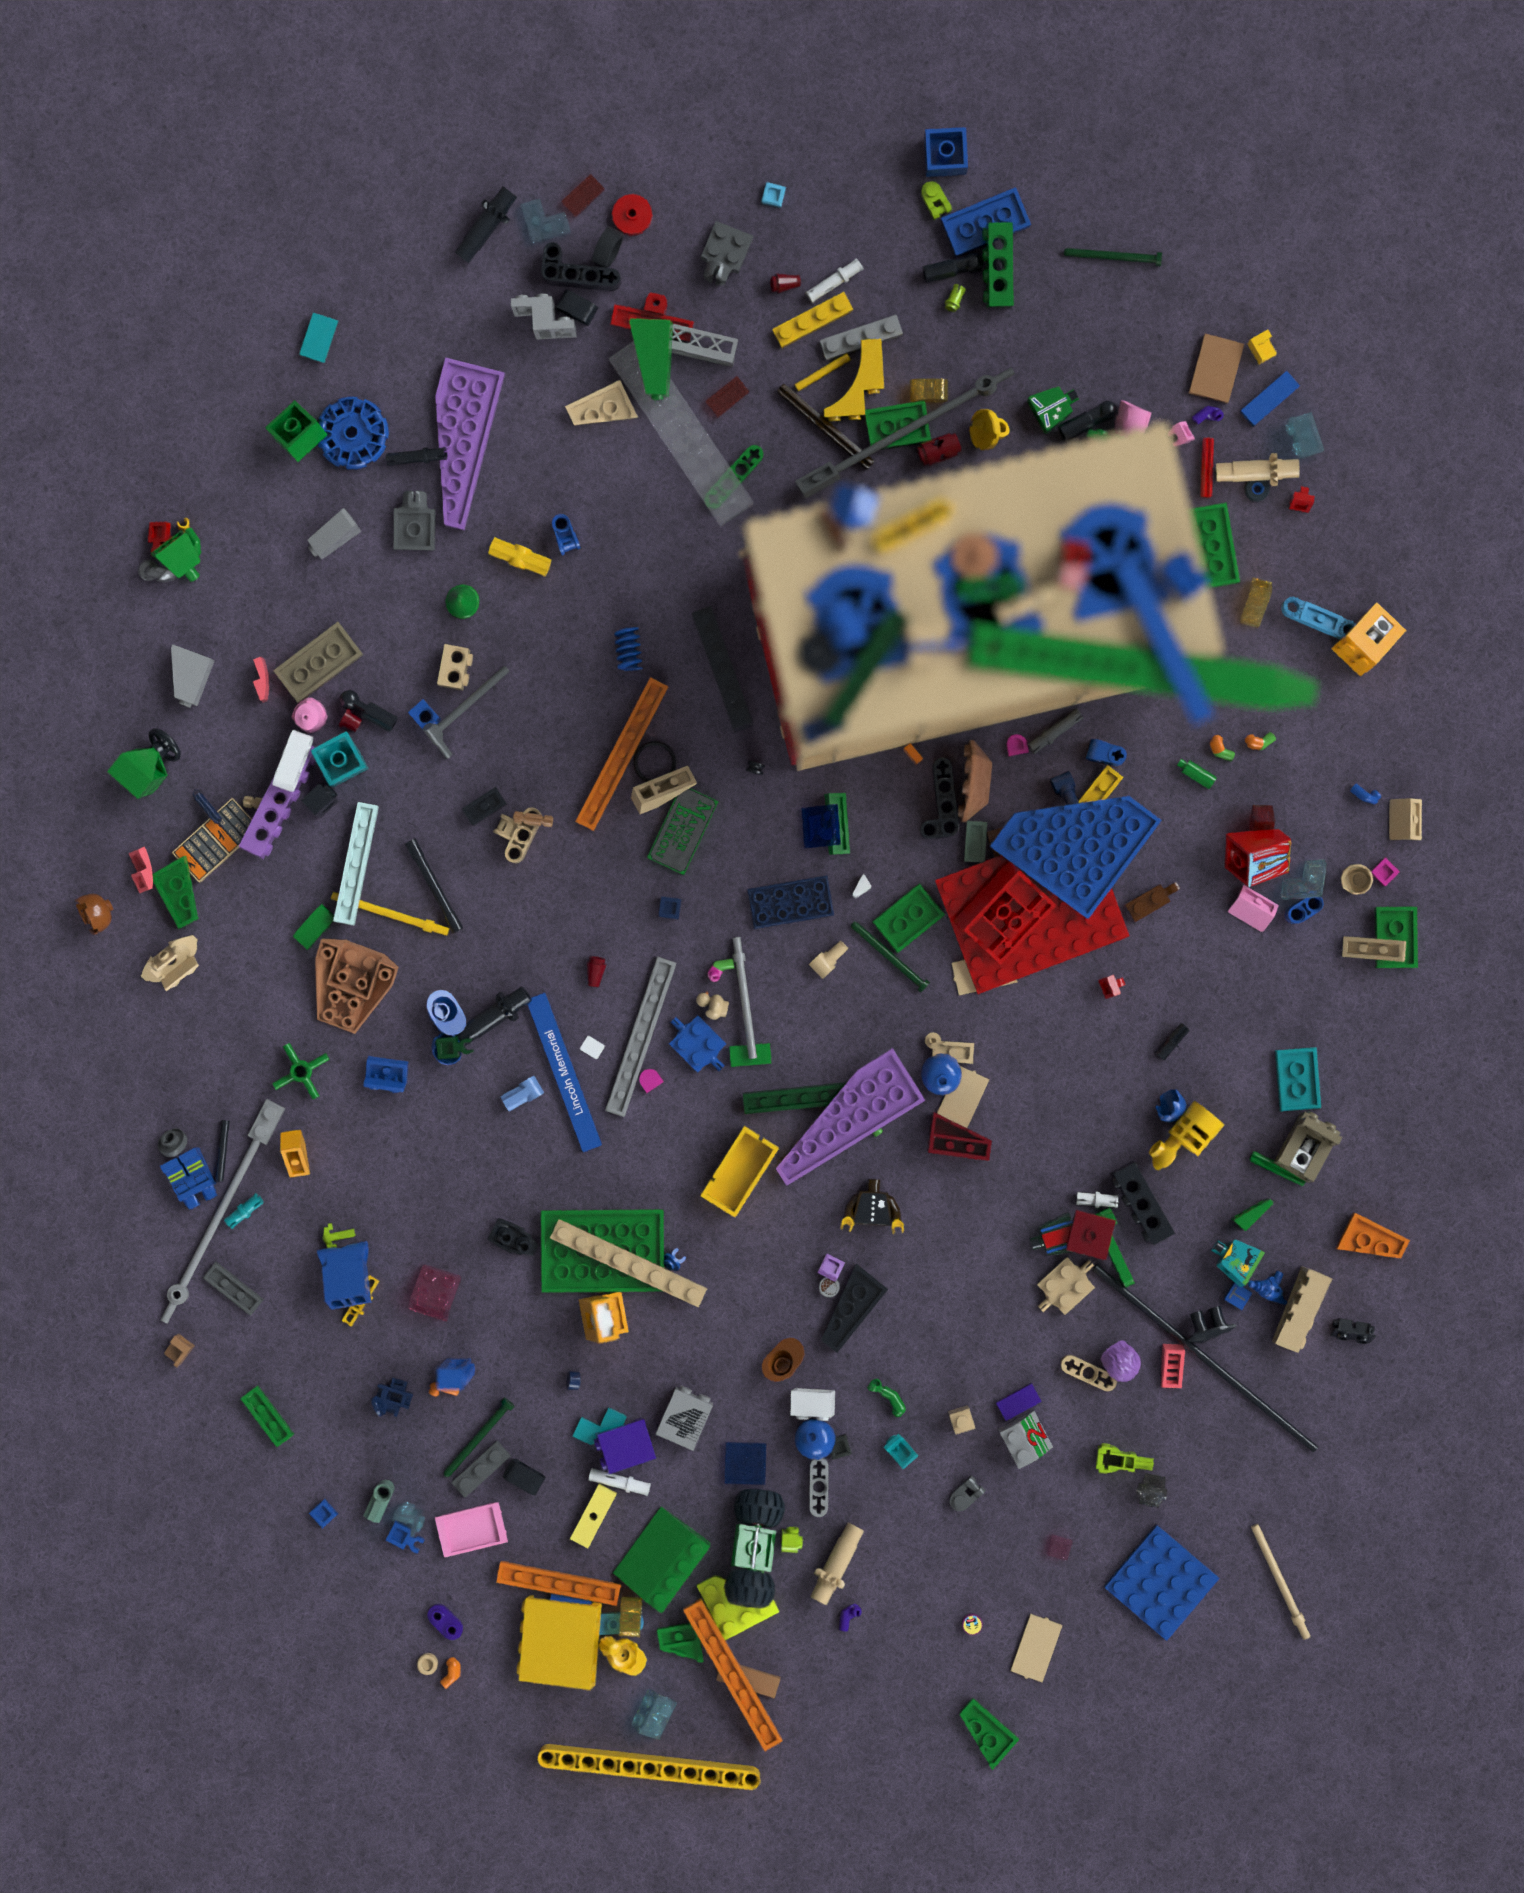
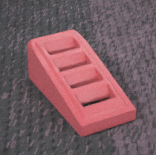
M1163 1344L1161 1388H1182L1185 1349L1182 1344ZM1168 1360H1175L1178 1363H1168ZM1167 1369H1177V1372L1167 1371ZM1177 1377V1380H1166V1378Z

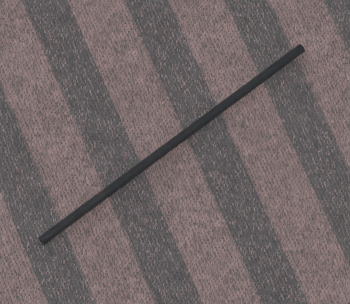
M1098 1264L1093 1268V1272L1312 1452L1316 1451L1318 1446L1194 1343L1186 1341V1337L1125 1288Z

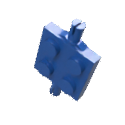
M698 1015L686 1025L677 1017L670 1022L678 1030V1033L669 1045L697 1073L710 1063L718 1071L725 1066L717 1058V1055L726 1043Z

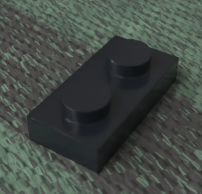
M494 787L462 808V811L472 826H475L506 806L507 803L498 789Z

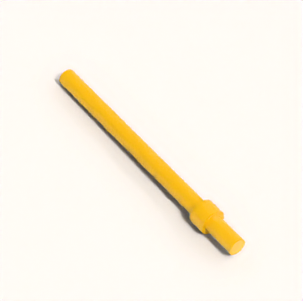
M333 892L331 900L338 901L339 893ZM362 900L359 901L358 908L423 928V931L429 933L433 931L446 936L449 933L450 928L435 924V921L429 919L425 921Z

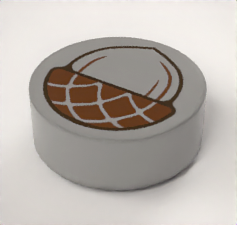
M824 1277L820 1281L819 1289L822 1295L833 1297L839 1292L838 1280L834 1282Z

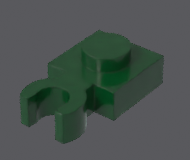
M458 1036L437 1038L438 1059L460 1057V1051L463 1054L474 1052L473 1049L468 1050L465 1048V1043L471 1042L472 1038H465L461 1042H458Z

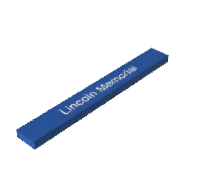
M543 993L532 997L528 1007L581 1149L585 1152L602 1145L547 995Z

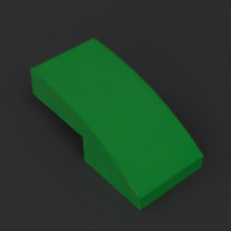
M321 904L301 925L293 937L307 950L310 949L334 922V914Z

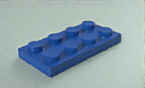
M1016 187L941 218V223L956 257L986 245V241L982 240V229L985 228L987 223L1013 222V234L1031 227V222Z

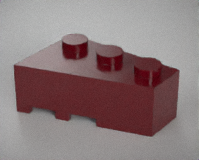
M932 1111L927 1147L928 1153L985 1161L990 1160L992 1140Z

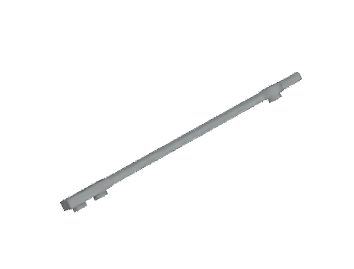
M266 1099L248 1134L249 1137L253 1138L249 1149L180 1283L171 1286L167 1292V1298L170 1302L160 1319L162 1322L168 1323L176 1306L187 1301L189 1297L187 1285L260 1143L268 1144L286 1108ZM175 1291L180 1292V1298L174 1296Z

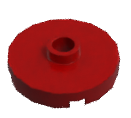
M636 194L625 195L618 199L612 211L613 223L617 229L629 236L642 234L649 228L653 218L652 209L648 201ZM634 211L636 215L634 217H630L628 215L629 212Z

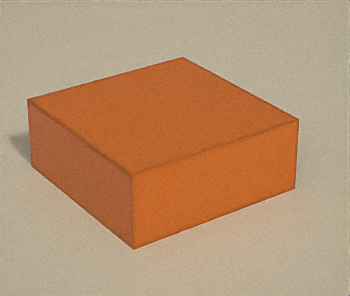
M911 743L903 749L915 765L923 760Z

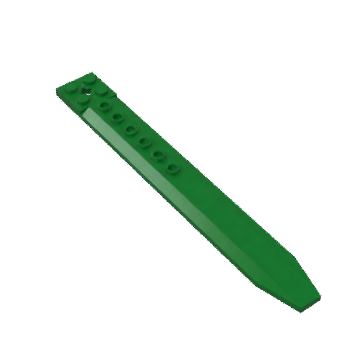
M973 623L967 667L1179 697L1156 650L1153 648ZM991 642H994L995 646L998 647V651H994L993 654H989V650L986 649V645H990ZM1184 653L1208 701L1262 709L1313 705L1315 703L1317 682L1278 666Z

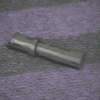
M1075 708L1046 731L1043 730L1037 738L1027 744L1031 752L1036 754L1046 745L1054 743L1053 740L1084 719L1081 716V712Z

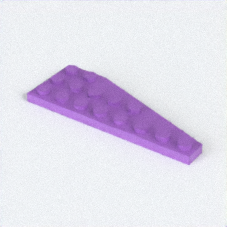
M446 357L435 396L439 448L446 447L447 451L444 452L448 453L447 460H440L444 525L465 531L505 373Z
M893 1048L865 1064L853 1074L779 1163L776 1170L786 1186L925 1101L922 1093Z

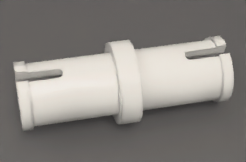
M1077 1192L1076 1205L1095 1206V1208H1099V1206L1118 1208V1195L1100 1194V1192L1095 1194Z

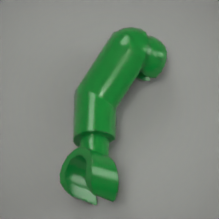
M873 1379L867 1389L872 1392L881 1393V1396L887 1398L893 1407L892 1414L895 1417H901L906 1411V1406L898 1392L886 1386L883 1387L879 1379Z

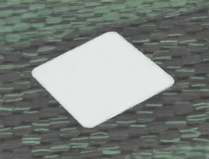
M587 1036L580 1050L598 1059L605 1045Z

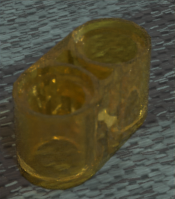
M911 379L910 402L923 400L930 403L947 402L948 380Z
M621 1597L619 1636L640 1637L642 1598Z

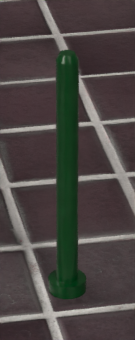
M1073 248L1064 249V255L1069 257L1155 263L1157 267H1161L1162 252L1151 255Z
M854 921L851 924V928L915 983L919 987L917 990L920 993L928 986L930 982L927 979L925 981L922 980L858 922Z
M505 1397L501 1400L502 1405L444 1470L443 1475L445 1477H450L507 1410L511 1411L515 1407L511 1401Z

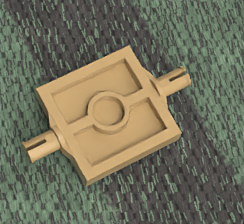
M1066 1257L1037 1284L1046 1296V1299L1038 1306L1043 1313L1053 1304L1066 1315L1095 1288L1086 1276V1273L1094 1266L1089 1259L1081 1267H1078Z

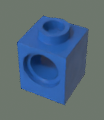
M424 699L408 712L422 729L428 723L439 724L441 720ZM425 712L431 714V719L427 723L421 721V716Z

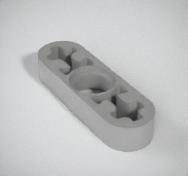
M825 1458L820 1460L812 1459L810 1462L809 1506L811 1514L815 1517H822L828 1511V1462ZM817 1461H821V1464L825 1465V1467L821 1468V1476L825 1475V1478H813V1475L817 1476V1468L813 1467V1465L817 1464ZM816 1481H821L825 1484L822 1492H816L813 1489V1484ZM825 1495V1499L821 1498V1505L825 1506V1508H822L821 1512H817L813 1508V1506L817 1505V1497Z

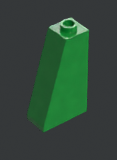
M630 318L631 331L645 392L648 396H651L652 400H663L664 397H669L673 322L671 320Z

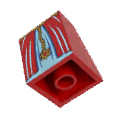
M1280 829L1226 834L1225 868L1247 887L1289 873L1291 838Z

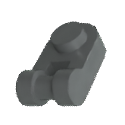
M972 1475L950 1495L949 1502L955 1511H964L986 1491L983 1486H979L975 1482L976 1479ZM967 1488L973 1491L970 1496L965 1492Z

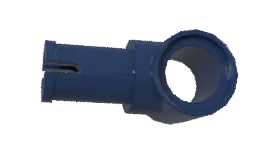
M1070 771L1050 778L1055 794L1064 798L1067 805L1079 803L1075 795L1076 785Z

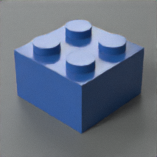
M966 127L925 129L926 177L967 175Z

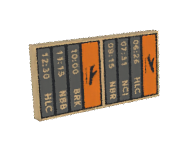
M231 798L217 811L222 817L220 823L215 824L209 818L172 852L177 859L187 856L189 872L199 883L240 848L239 845L252 821V818L234 798Z

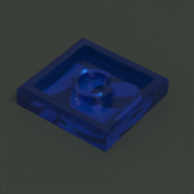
M838 804L801 808L804 849L841 845Z
M726 1442L725 1484L765 1485L767 1443Z

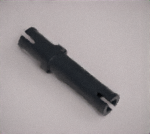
M423 447L422 450L386 453V461H389L387 462L388 466L419 462L429 464L431 461L447 460L448 453L444 452L447 451L446 447L433 449Z

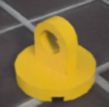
M980 409L971 418L973 423L969 428L970 438L974 446L980 448V450L993 449L998 440L1003 439L1009 434L1007 422L998 418L992 410Z

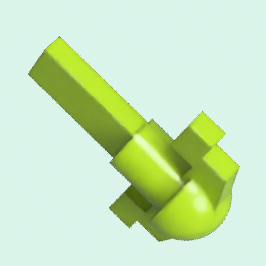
M329 1223L328 1227H324L322 1239L328 1248H337V1245H332L331 1241L354 1237L355 1231L353 1228L330 1233L329 1230H333L332 1223Z

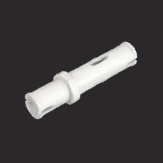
M856 258L845 267L838 268L836 273L809 291H806V295L814 303V301L841 283H847L849 278L862 271L861 263Z
M591 1468L589 1481L624 1489L627 1493L631 1491L648 1496L651 1483L635 1480L631 1476L627 1478Z

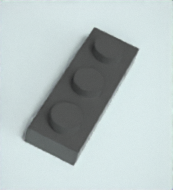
M497 1440L454 1479L452 1484L466 1498L511 1455Z

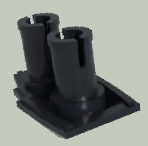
M499 1217L487 1240L511 1254L513 1252L519 1255L527 1254L534 1256L539 1246L531 1238L532 1235L524 1231L525 1228Z
M1221 1306L1208 1310L1214 1325L1212 1329L1207 1328L1202 1311L1191 1313L1190 1317L1195 1332L1187 1337L1186 1341L1203 1344L1221 1334L1230 1332L1236 1327V1324L1228 1325L1225 1322Z

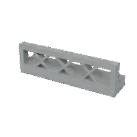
M673 324L672 353L733 367L738 339ZM685 332L690 333L694 338L688 344L682 343L679 338ZM708 337L714 345L709 348H703L699 340ZM724 342L733 343L731 354L722 352L719 345Z

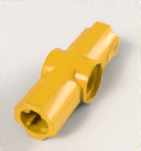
M496 537L491 542L488 552L491 556L505 560L514 567L522 570L527 569L542 576H546L552 561L547 557L533 553L532 550L522 545H513Z

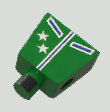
M1058 386L1029 396L1027 403L1046 435L1072 414L1073 410L1070 405L1078 401L1079 398L1074 389L1064 394Z

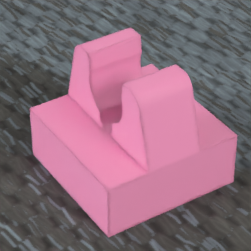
M1186 421L1175 424L1170 430L1171 436L1176 434L1178 437L1177 441L1173 443L1174 446L1186 444L1195 439Z

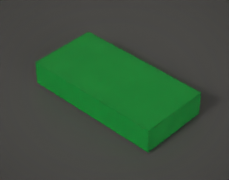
M770 1043L755 1044L757 1058L749 1059L747 1045L729 1046L731 1067L772 1064Z

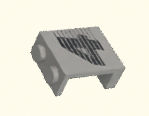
M685 1386L675 1387L656 1435L694 1450L712 1409L713 1402H710L711 1398L706 1395L699 1394L697 1396L692 1394V1390Z

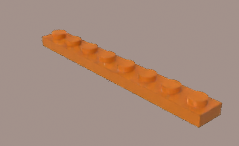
M650 677L575 822L592 831L595 830L669 688L668 686Z
M700 1598L683 1608L684 1613L764 1751L782 1742V1737L702 1599Z

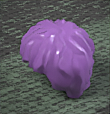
M1121 1340L1111 1345L1101 1356L1104 1368L1109 1376L1116 1381H1130L1139 1373L1140 1357L1125 1341Z

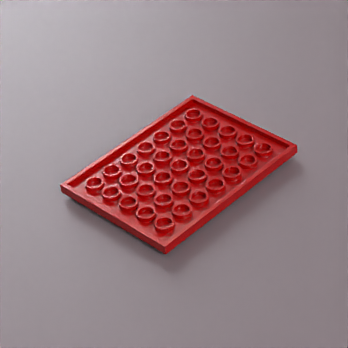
M999 855L935 880L977 994L1130 937L1112 888L1090 918L1087 919L1019 869L1056 906L1000 965L954 922V919L998 874L1009 860Z

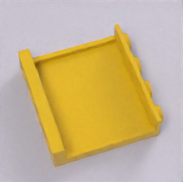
M534 1595L525 1598L522 1603L524 1621L520 1625V1633L523 1634L522 1641H520L518 1653L521 1654L520 1661L517 1664L519 1681L591 1690L596 1682L602 1603L594 1602L591 1605L539 1599L534 1598Z

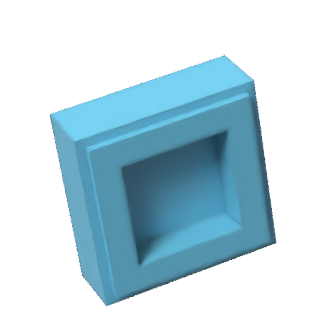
M766 182L761 203L781 208L786 187Z

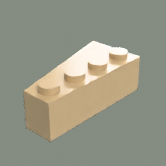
M1301 1266L1273 1337V1343L1297 1353L1300 1349L1304 1348L1306 1343L1305 1337L1312 1328L1315 1315L1320 1308L1332 1278Z

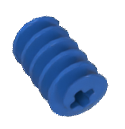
M638 627L623 628L614 633V636L619 638L615 641V644L620 646L616 649V653L621 654L616 657L617 661L622 662L617 665V668L620 670L634 671L643 669V667L637 666L638 663L642 662V659L636 658L637 655L642 653L635 650L636 647L641 646V643L635 642V639L640 638V635L634 634V631L639 630Z

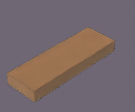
M740 1665L756 1693L775 1698L781 1677ZM718 1671L716 1680L725 1683Z

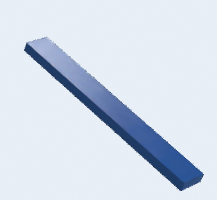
M1135 559L1116 568L1115 571L1193 725L1213 717L1215 714L1137 560Z

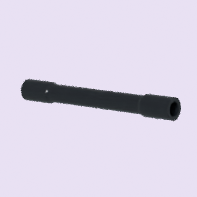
M416 838L405 843L442 910L452 933L463 929L459 918L451 908L428 865Z

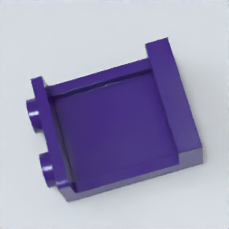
M642 1417L635 1419L634 1422L601 1433H595L594 1444L596 1450H600L603 1457L599 1459L603 1470H607L609 1474L656 1459L645 1420Z

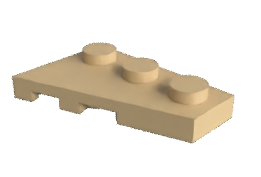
M620 380L565 406L574 426L638 418Z

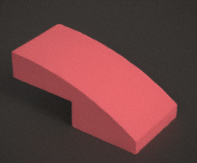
M262 657L253 659L260 679L253 681L260 701L266 702L269 695L268 670L265 660Z
M145 847L128 853L137 870L131 877L139 893L152 889V867Z

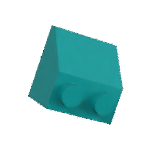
M347 731L311 750L325 779L332 788L369 769Z

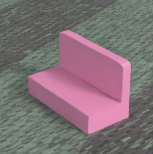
M1243 885L1228 912L1263 932L1275 917L1279 905Z

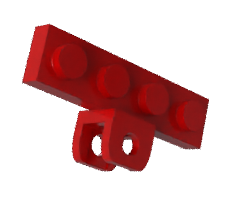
M651 292L646 298L644 310L615 304L611 325L631 329L630 318L671 320L673 324L693 328L694 321L665 315L667 310L666 297ZM659 300L660 304L658 306H654V301ZM685 332L679 338L681 341L690 342L692 335Z

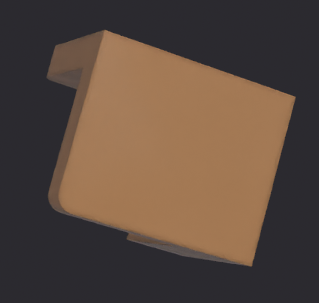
M180 1334L173 1337L170 1341L171 1344L164 1352L167 1357L175 1362L174 1366L176 1368L182 1364L195 1346Z

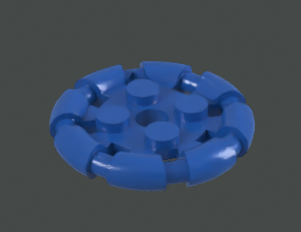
M353 396L340 398L333 405L329 404L318 419L320 426L327 433V436L317 444L324 452L323 456L332 464L338 467L341 465L351 470L367 467L366 464L378 460L386 448L385 442L389 437L388 423L386 418L382 417V411L367 399L360 400L358 397ZM356 407L362 408L360 414L354 413ZM343 408L345 413L337 416L336 412ZM374 417L376 422L371 425L368 419ZM327 423L333 424L332 431L326 429ZM351 427L357 429V435L353 438H349L346 435L347 430ZM373 435L378 436L377 443L372 442ZM333 440L336 446L330 448L328 443ZM366 449L369 454L361 457L359 452ZM343 451L349 454L348 459L342 458Z

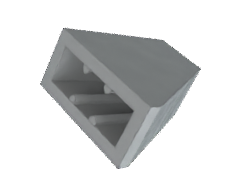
M343 508L308 539L310 543L308 548L314 557L318 555L321 559H324L359 534L361 530L350 514Z
M172 645L174 697L180 700L179 704L191 708V705L198 706L214 660Z

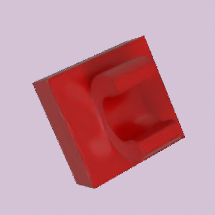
M1301 486L1300 492H1294L1289 509L1309 513L1315 496L1308 495L1309 488Z
M1114 975L1098 980L1105 999L1121 994L1119 987L1126 985L1123 977L1115 979Z

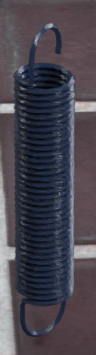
M198 793L194 796L197 803L215 824L222 821V817L203 794Z

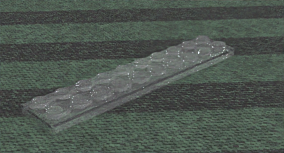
M634 341L611 356L609 361L719 525L722 527L754 505V502L671 378L669 397H664L663 400H652L651 396H648L645 392Z

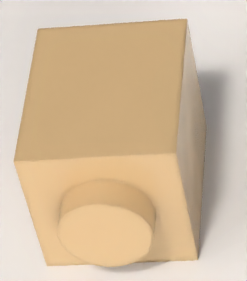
M968 1405L948 1411L955 1434L975 1429Z

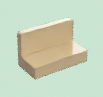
M909 623L907 625L910 670L936 668L934 626L932 624L917 625V623Z
M1421 799L1390 800V840H1422Z

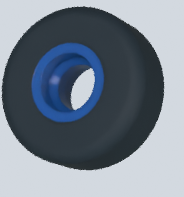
M1267 480L1248 481L1245 485L1247 498L1254 502L1264 500L1270 491ZM1259 486L1260 492L1256 493L1254 487Z

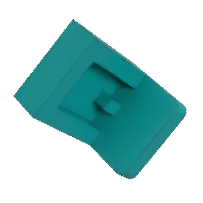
M899 1434L890 1437L884 1446V1449L889 1452L902 1469H905L919 1456Z

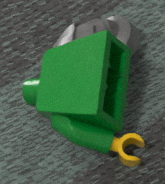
M184 518L186 526H181L177 521L179 532L151 552V555L164 568L159 567L152 560H143L137 569L141 578L147 581L157 578L156 581L166 583L183 575L190 582H193L200 576L194 567L201 562L199 558L201 555V543L194 530L189 528L190 524L187 518Z

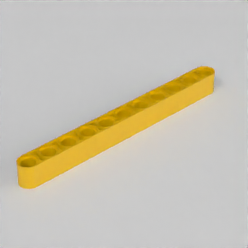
M553 1744L542 1746L538 1755L539 1764L545 1768L753 1790L760 1784L759 1770L754 1766ZM550 1752L553 1758L547 1760L543 1758L542 1754ZM570 1754L573 1760L567 1762L563 1759V1755ZM589 1756L593 1758L594 1762L586 1764L583 1758ZM609 1758L613 1760L614 1764L606 1766L603 1761ZM632 1761L635 1766L626 1768L623 1763ZM652 1763L655 1768L648 1771L644 1768V1765ZM667 1765H672L675 1771L668 1773L664 1768ZM691 1767L696 1772L693 1775H688L684 1770ZM711 1769L716 1774L713 1777H708L705 1775V1772ZM728 1772H734L736 1774V1777L734 1779H728L726 1778L725 1774ZM748 1774H754L757 1778L750 1782L745 1777Z

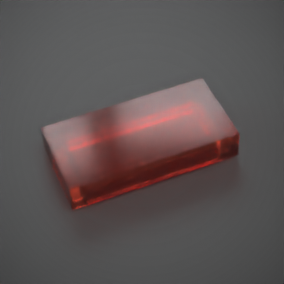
M590 174L561 202L576 218L605 191V188Z
M736 376L705 402L719 418L747 396L750 391Z

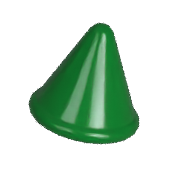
M457 585L448 592L446 607L452 616L466 619L473 616L478 610L479 596L471 586Z

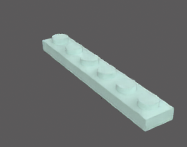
M357 803L334 922L355 925L379 808L377 805Z

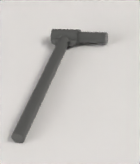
M503 666L439 724L428 723L423 727L425 734L438 747L445 758H450L452 752L443 742L442 731L510 672L506 666Z

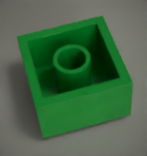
M295 400L265 427L274 440L297 462L327 436V433L320 424Z

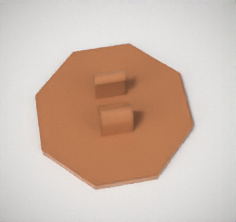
M982 533L964 535L952 549L954 567L967 578L986 577L998 563L996 545Z

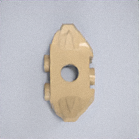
M193 935L170 941L169 946L152 958L150 956L141 977L145 981L162 982L166 991L177 986L180 980L192 974L199 966L194 957L198 940ZM176 958V961L173 964L167 965Z

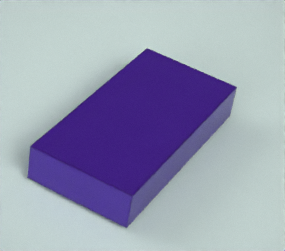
M1030 1383L1000 1399L996 1404L1005 1421L1042 1401L1034 1386Z

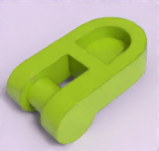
M932 181L924 184L921 196L933 220L939 218L944 212H951V204L940 185ZM940 201L941 205L935 207L934 203Z

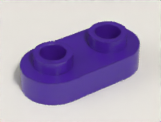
M435 1604L429 1609V1622L445 1638L456 1640L461 1636L463 1624L446 1606ZM434 1613H440L441 1618H435ZM449 1627H454L456 1632L451 1633Z

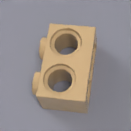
M444 644L437 682L439 686L463 690L464 686H468L469 674L466 673L468 666H471L473 661V654H470L469 648ZM456 653L463 654V659L459 663L453 662V656ZM452 673L459 674V680L455 683L449 681V676Z

